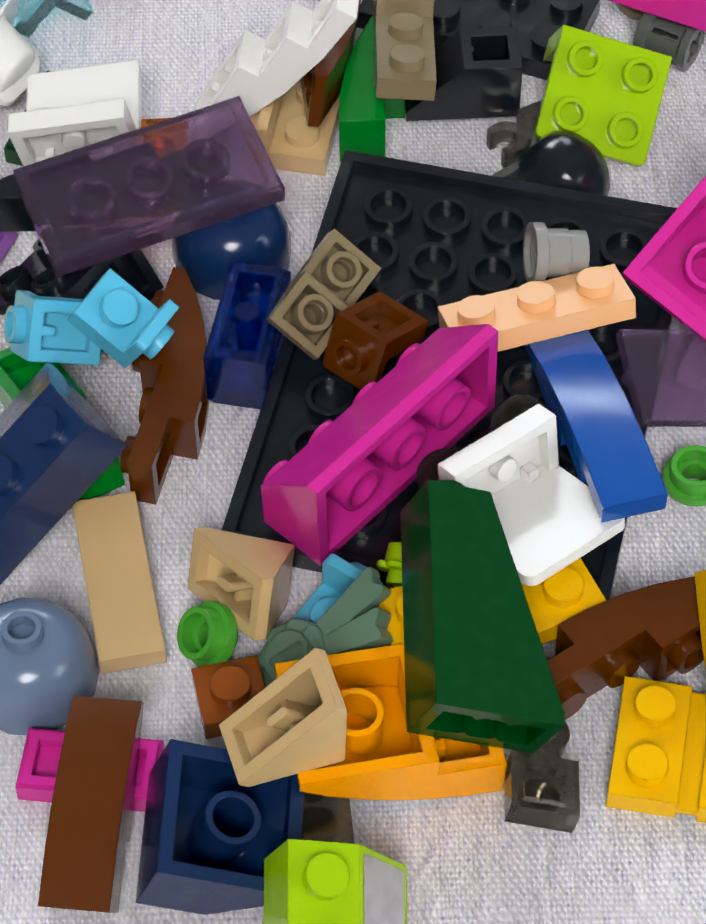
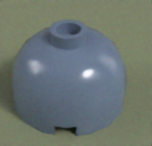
M22 597L0 604V730L12 735H27L28 728L61 729L67 724L73 696L93 697L96 691L99 670L94 648L86 627L70 610L46 599Z

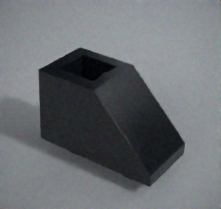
M518 27L458 30L435 48L437 78L435 101L405 100L406 121L519 116L522 59Z

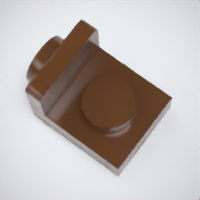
M379 291L336 313L323 358V365L359 389H362L372 381L379 382L382 379L388 360L404 352L411 345L423 341L429 321Z

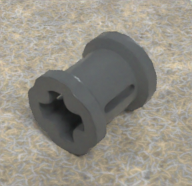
M644 12L638 23L633 45L671 56L672 60L675 61L676 68L687 71L699 54L705 31ZM662 35H665V36H667V37L673 38V39H675L676 41L671 40V39H668V38H666V37H663Z

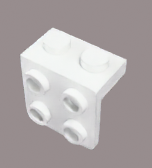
M540 404L535 405L438 463L439 480H454L463 484L464 487L491 492L520 582L524 585L535 586L542 583L625 528V518L601 523L589 487L559 466L556 415Z

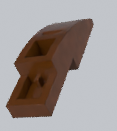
M175 267L172 269L165 290H157L152 300V304L158 309L169 299L179 306L167 323L175 332L154 358L150 360L142 353L132 362L133 371L139 372L141 375L143 392L139 406V422L141 425L136 436L129 435L126 438L125 444L127 447L122 451L120 464L122 473L129 475L131 492L135 491L137 501L155 505L157 504L173 456L198 460L205 436L209 410V370L203 316L196 292L186 270Z
M695 577L658 583L621 594L590 607L558 625L555 656L547 662L565 713V720L578 712L588 697L604 687L616 688L624 684L625 676L632 677L639 666L652 680L662 681L676 671L680 674L687 673L704 660Z

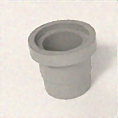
M543 222L528 223L523 241V267L527 282L545 281L546 278H557L578 273L589 267L590 244L585 230L547 228Z

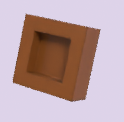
M257 655L191 669L193 687L205 738L222 736L219 724L265 688Z

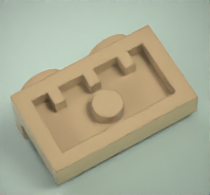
M300 80L285 94L251 116L248 123V142L256 143L258 167L325 176L339 125L340 94L319 127L307 125Z

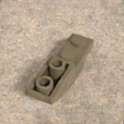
M373 0V85H375L376 98L435 101L437 82L433 26L435 0Z

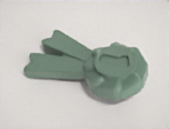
M372 567L366 568L316 624L299 618H291L286 623L272 629L258 656L265 688L276 680L275 663L300 660L314 648L325 650L327 655L383 647L393 642V637L387 630L391 613L376 608L391 594L389 588L380 585L378 570Z

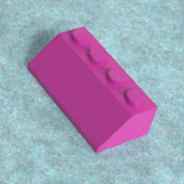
M489 324L439 328L422 344L415 343L408 347L399 358L396 367L379 382L372 381L365 385L355 397L353 404L336 420H328L322 423L314 431L308 444L289 461L282 460L272 467L261 485L264 522L290 543L294 544L295 547L319 566H322V563L331 553L335 554L495 407L498 330Z

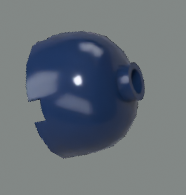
M223 182L207 186L192 195L177 215L172 242L173 259L176 268L186 270L196 293L214 300L239 301L250 298L249 290L257 289L267 283L268 291L280 282L289 269L291 236L281 207L262 189L246 183Z

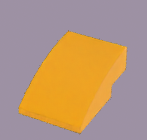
M404 643L327 655L347 708L345 761L296 774L300 792L360 800H421L503 791L507 765L503 748L407 732ZM299 660L275 663L276 679Z

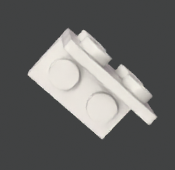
M125 61L37 73L28 76L26 112L8 114V135L24 168H30L82 147H85L93 164L140 147L142 71L138 61Z

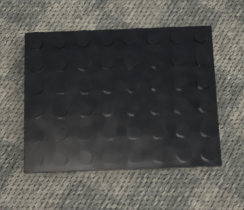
M345 150L312 253L326 234L336 229L381 267V270L356 303L380 291L424 317L429 322L423 341L419 343L422 344L440 328L438 306L458 302L469 296H483L520 287L527 283L523 267V241L529 222H543L547 228L585 230L590 244L589 267L615 264L622 275L624 270L677 208ZM624 278L636 298V318L589 329L588 331L607 359L646 439L672 316ZM284 336L222 527L223 531L292 544L264 522L261 485L273 466L282 460L289 461L308 444L314 431L322 423L328 420H336L353 404L355 397L361 390L325 368L323 358L326 348L318 359L313 360ZM525 345L497 352L495 407L343 545L335 555L349 563L357 562L378 570L380 581L387 586L385 582L388 572L380 571L376 567L377 560L385 559L389 542H401V510L428 479L439 480L438 463L537 404L547 409ZM404 352L387 361L382 378L396 367L399 358ZM558 440L559 466L579 479L567 445L560 446ZM625 517V528L623 531L581 557L606 600L611 598L628 517ZM295 547L292 567L322 573V566H319Z

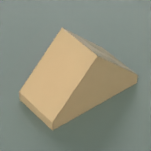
M208 527L194 528L187 589L203 602L213 601L227 605L233 612L237 628L253 641L266 640L288 604L295 545Z
M314 648L219 724L239 785L252 787L345 761L347 708L325 650Z

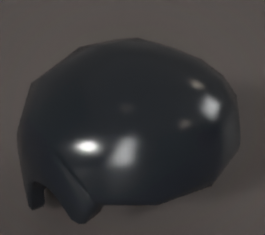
M568 130L552 131L538 140L518 160L520 175L525 182L608 196L611 185L607 162L598 148L580 134Z

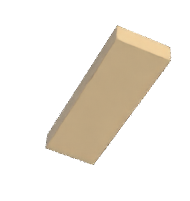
M135 491L76 501L72 508L101 674L167 663Z

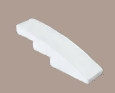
M320 0L314 10L292 1L266 39L244 30L195 102L187 142L198 146L243 123L285 94L327 55L357 19L359 0Z

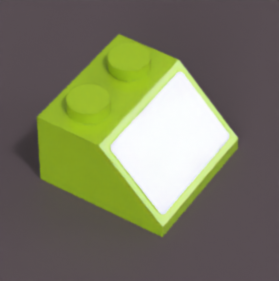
M287 839L264 859L263 924H407L406 865L361 844Z

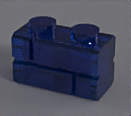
M244 262L230 264L203 356L204 371L207 376V397L213 403L261 410L284 339V335L266 320L291 283V272L285 270V268Z

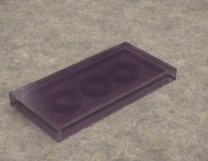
M240 96L13 170L14 182L56 278L285 200V187Z

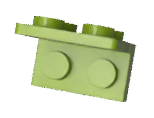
M567 25L561 26L549 38L543 59L552 62L536 121L534 136L541 139L552 131L568 130L580 134L591 141L603 154L604 158L634 167L642 166L646 162L672 57Z

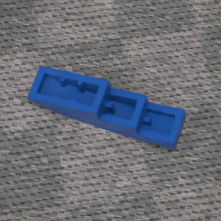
M585 330L525 345L547 409L556 415L557 437L560 446L567 445L579 480L583 483L587 482L601 523L665 509L668 494L647 441L624 391L590 332Z

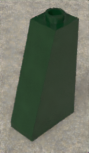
M428 479L401 510L407 732L534 754L565 727V713L491 492L464 487L463 484L454 480L435 481Z

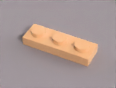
M615 264L589 267L578 273L545 281H531L520 287L483 296H469L458 302L438 306L440 328L489 324L498 330L497 352L634 319L636 318V298Z

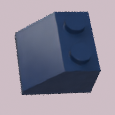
M170 739L149 772L135 903L202 915L264 906V859L287 839H302L305 792H300L296 774L252 787L241 786L238 784L226 749Z

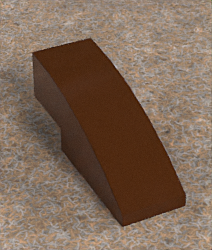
M73 696L51 804L38 906L118 913L125 842H130L144 702Z

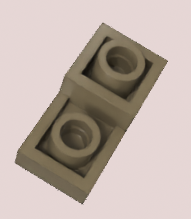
M333 229L326 234L302 266L266 321L313 360H316L327 347L336 313L356 303L381 270V267L336 229Z

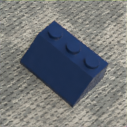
M49 362L43 366L0 414V585L127 447L59 370Z

